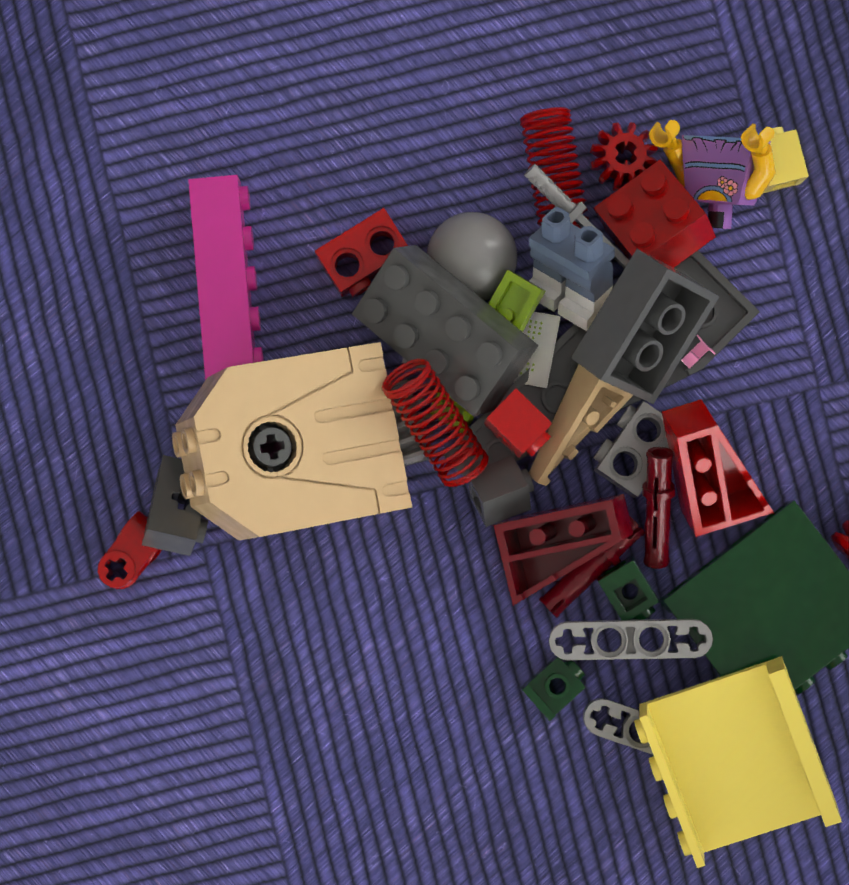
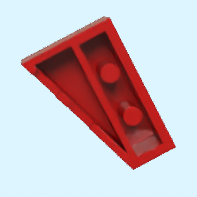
M702 399L662 411L668 448L673 451L672 468L680 510L695 537L774 513Z

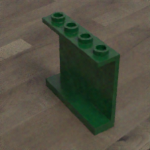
M795 500L784 503L774 513H771L659 599L667 612L673 614L676 619H697L709 627L712 632L713 641L711 648L704 656L720 676L782 656L795 693L799 695L814 684L815 679L812 676L824 667L831 670L848 657L845 651L849 648V570ZM689 627L688 635L696 645L698 642L704 641L705 636L699 634L696 627Z

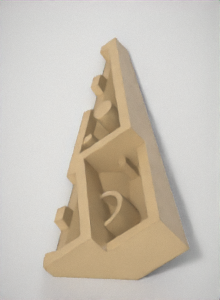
M578 364L554 416L553 424L547 432L551 438L539 449L529 471L531 478L537 483L547 486L551 482L548 475L564 458L572 460L579 453L576 446L590 431L598 433L633 395L598 379Z

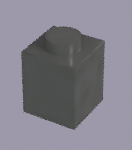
M513 456L487 465L475 479L468 482L470 498L485 527L531 510L530 493L534 492L533 481L526 468L520 470Z

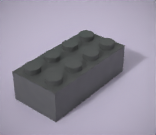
M417 245L392 249L352 313L354 317L407 361L426 359L431 365V369L436 372L435 376L440 379V383L445 387V391L473 417L496 409L539 346ZM425 365L416 366L415 368H423Z

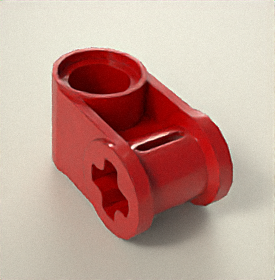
M137 511L125 524L115 542L98 564L97 572L100 580L111 588L125 589L133 585L146 567L162 552L161 549L142 545L148 517L141 511ZM125 560L127 563L124 565V570L128 573L124 579L116 577L112 580L113 570L109 568L111 563L121 564Z

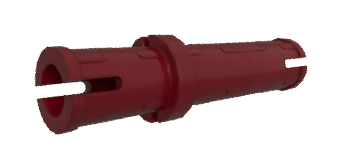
M652 447L646 452L647 481L642 485V495L646 498L645 557L643 563L649 568L661 569L667 567L670 563L671 499L675 496V484L671 482L673 451L666 447Z
M630 517L633 529L631 536L567 573L543 597L539 598L556 618L611 565L616 567L621 562L619 557L641 536L645 535V531L638 527L639 524L632 517Z

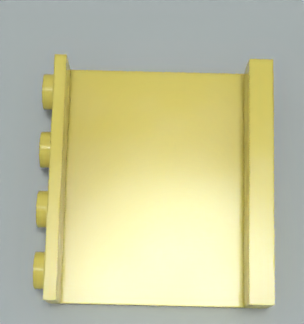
M782 656L639 704L640 719L634 720L637 734L642 744L648 742L654 755L649 758L652 773L657 782L663 780L668 791V794L663 795L666 809L671 819L678 817L682 827V831L677 832L681 848L685 856L692 854L697 868L705 866L704 852L821 815L825 827L842 822L836 800Z

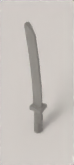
M536 164L526 171L524 176L555 207H559L569 213L570 223L575 221L581 228L583 226H593L596 228L582 214L587 207L582 202H572ZM603 235V242L615 248L613 259L625 269L630 260Z

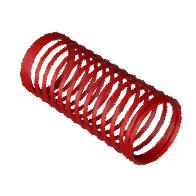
M553 107L527 113L519 121L521 122L520 126L525 128L522 131V135L526 137L523 144L528 146L525 149V153L529 155L526 161L531 164L528 169L534 164L552 165L541 170L545 174L558 173L548 177L553 182H560L556 183V185L561 190L581 186L583 181L571 180L580 177L582 174L579 171H570L578 168L580 165L578 162H569L577 159L579 156L576 153H568L574 151L577 147L574 144H567L576 138L573 135H566L574 130L571 126H565L573 120L570 118L572 115L570 114L571 110L566 107ZM558 115L547 119L534 120L542 117ZM528 130H542L531 135L526 134ZM565 130V131L558 132V133L546 134V133H550V132ZM547 138L544 140L537 141L535 143H527V141L530 139ZM556 140H563V141L548 143V142H552V141H556ZM533 147H534V148L549 147V148H545V149L539 150V151H537V152H529V150H530L531 148H533ZM535 156H550L538 161L530 160ZM532 184L531 188L535 190L532 197L537 199L534 206L538 208L535 215L540 217L537 224L541 226L542 218L546 214L539 213L553 209L555 205H538L543 201L549 200L546 196H536L541 192ZM583 189L563 191L569 198L583 195L585 192ZM584 198L571 199L574 203L582 202L584 204L586 201ZM575 221L572 223L573 225L581 229V227Z
M426 359L410 360L394 369L386 377L382 385V391L388 399H391L390 403L392 406H396L395 411L401 414L400 418L402 421H405V426L410 428V434L415 435L414 440L419 443L420 449L424 450L423 454L429 457L428 461L430 464H433V469L438 471L437 475L442 483L448 487L464 485L475 479L485 469L489 456L482 448L480 442L477 441V437L473 434L472 429L468 427V423L463 419V415L459 412L458 407L454 405V401L449 398L450 394L445 391V387L440 383V379L435 376L436 372L431 369L429 362ZM425 365V367L411 370L403 374L402 376L398 377L399 375L413 367ZM423 371L417 378L403 384L399 389L391 391L402 379ZM427 378H432L429 383L422 384ZM436 385L434 390L428 391L431 386ZM424 388V389H423L420 393H418L416 396H414L413 398H411V399H409V400L403 402L408 396H410V395L413 394L414 392H416V391H418V390ZM436 393H441L439 397L433 398ZM425 396H428L420 404L414 406L411 409H408L414 402L418 401L419 399ZM401 398L397 403L394 402V399ZM441 400H446L444 404L438 405ZM434 402V404L430 406L428 409H426L424 412L412 417V415H414L419 409ZM405 405V407H404V408L402 409V411H401V410L399 409V407ZM446 407H450L448 412H443ZM440 409L436 414H434L429 419L417 424V422L420 421L424 416L428 415L429 413L435 410ZM410 413V414L407 416V418H405V417L403 416L404 414ZM451 414H455L453 419H448ZM445 416L441 421H439V422H438L437 424H435L433 427H431V428H429V429H427V430H425V431H421L424 427H426V426H427L429 423H431L432 421H434V420H436V419H438V418H440V417ZM455 422H460L458 426H453ZM449 423L441 432L425 439L431 432ZM460 429H464L463 433L458 432ZM454 430L446 439L430 446L437 438ZM464 436H469L468 440L462 439L464 438ZM459 437L457 441L453 443L451 446L447 447L446 449L438 453H435V451L442 445H444L452 439ZM469 443H473L472 447H467ZM464 444L454 454L450 455L449 457L443 460L438 461L445 453L449 452L450 450L459 445ZM476 455L463 469L447 475L451 469L459 466L467 458ZM480 455H483L480 464L469 474L457 480H446L465 472L477 461Z

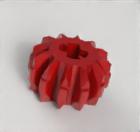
M618 122L613 123L611 127L612 135L601 130L597 136L601 144H593L590 149L591 154L599 157L591 162V170H605L598 179L601 184L606 183L610 177L615 179L612 185L613 191L620 189L622 181H625L627 184L657 162L655 158L650 156L658 151V147L653 143L644 144L649 138V131L645 130L639 136L635 135L636 124L634 122L629 123L626 133H623ZM618 150L621 151V154L624 153V150L631 152L632 156L629 160L631 164L628 165L627 160H625L624 164L616 160L619 154Z

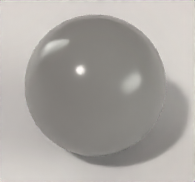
M464 212L448 218L434 231L427 248V254L484 301L492 298L506 271L511 270L515 272L517 267V248L510 231L496 218L481 212Z

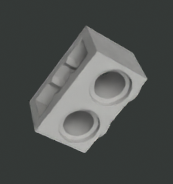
M645 401L641 402L637 408L632 405L628 406L616 424L622 428L616 439L612 442L607 438L593 457L599 462L594 471L633 498L640 495L642 485L647 481V450L652 447L668 448L662 413ZM641 420H649L655 424L657 436L654 441L645 442L638 437L636 428ZM619 453L628 454L634 461V469L629 476L618 474L613 467V460Z

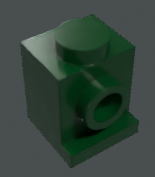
M633 555L622 560L616 567L609 568L597 578L599 585L621 620H644L656 611L654 605L659 603L658 596ZM626 584H634L638 588V592L633 597H626L622 593V588Z
M554 656L520 688L545 717L551 721L559 711L586 688L580 681L586 674L573 660H565L563 662L559 657ZM561 678L565 684L563 691L557 694L552 693L549 688L551 680Z

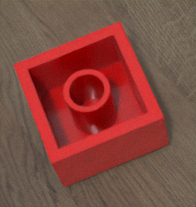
M661 159L593 207L607 234L629 260L636 249H639L674 268L716 238L705 211Z

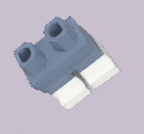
M554 207L542 218L541 227L529 237L530 256L534 259L533 277L529 281L546 291L539 302L553 312L558 308V315L587 331L613 289V266L610 261L614 258L615 248L603 242V232L593 226H583L580 229L570 223L568 212L559 207Z

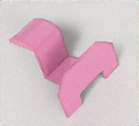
M698 334L696 336L700 342L681 359L689 369L707 351L710 350L714 355L716 354Z

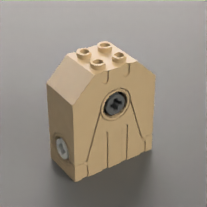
M381 342L231 366L209 376L176 423L177 432L172 433L174 453L177 458H182L184 474L180 475L182 495L184 499L190 500L191 508L237 540L263 537L412 508L395 413L390 403L391 399H388L382 391V385L387 377V372L384 365Z

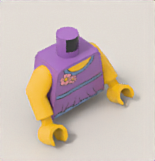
M669 120L665 125V132L662 130L661 124L656 122L649 132L651 142L655 146L663 148L678 181L696 202L709 203L707 217L712 228L731 229L733 205L754 206L757 198L761 197L776 174L772 147L770 145L775 132L771 127H765L758 135L756 124L752 123L742 133L741 138L682 135L681 140L675 138L680 131V125L677 121Z

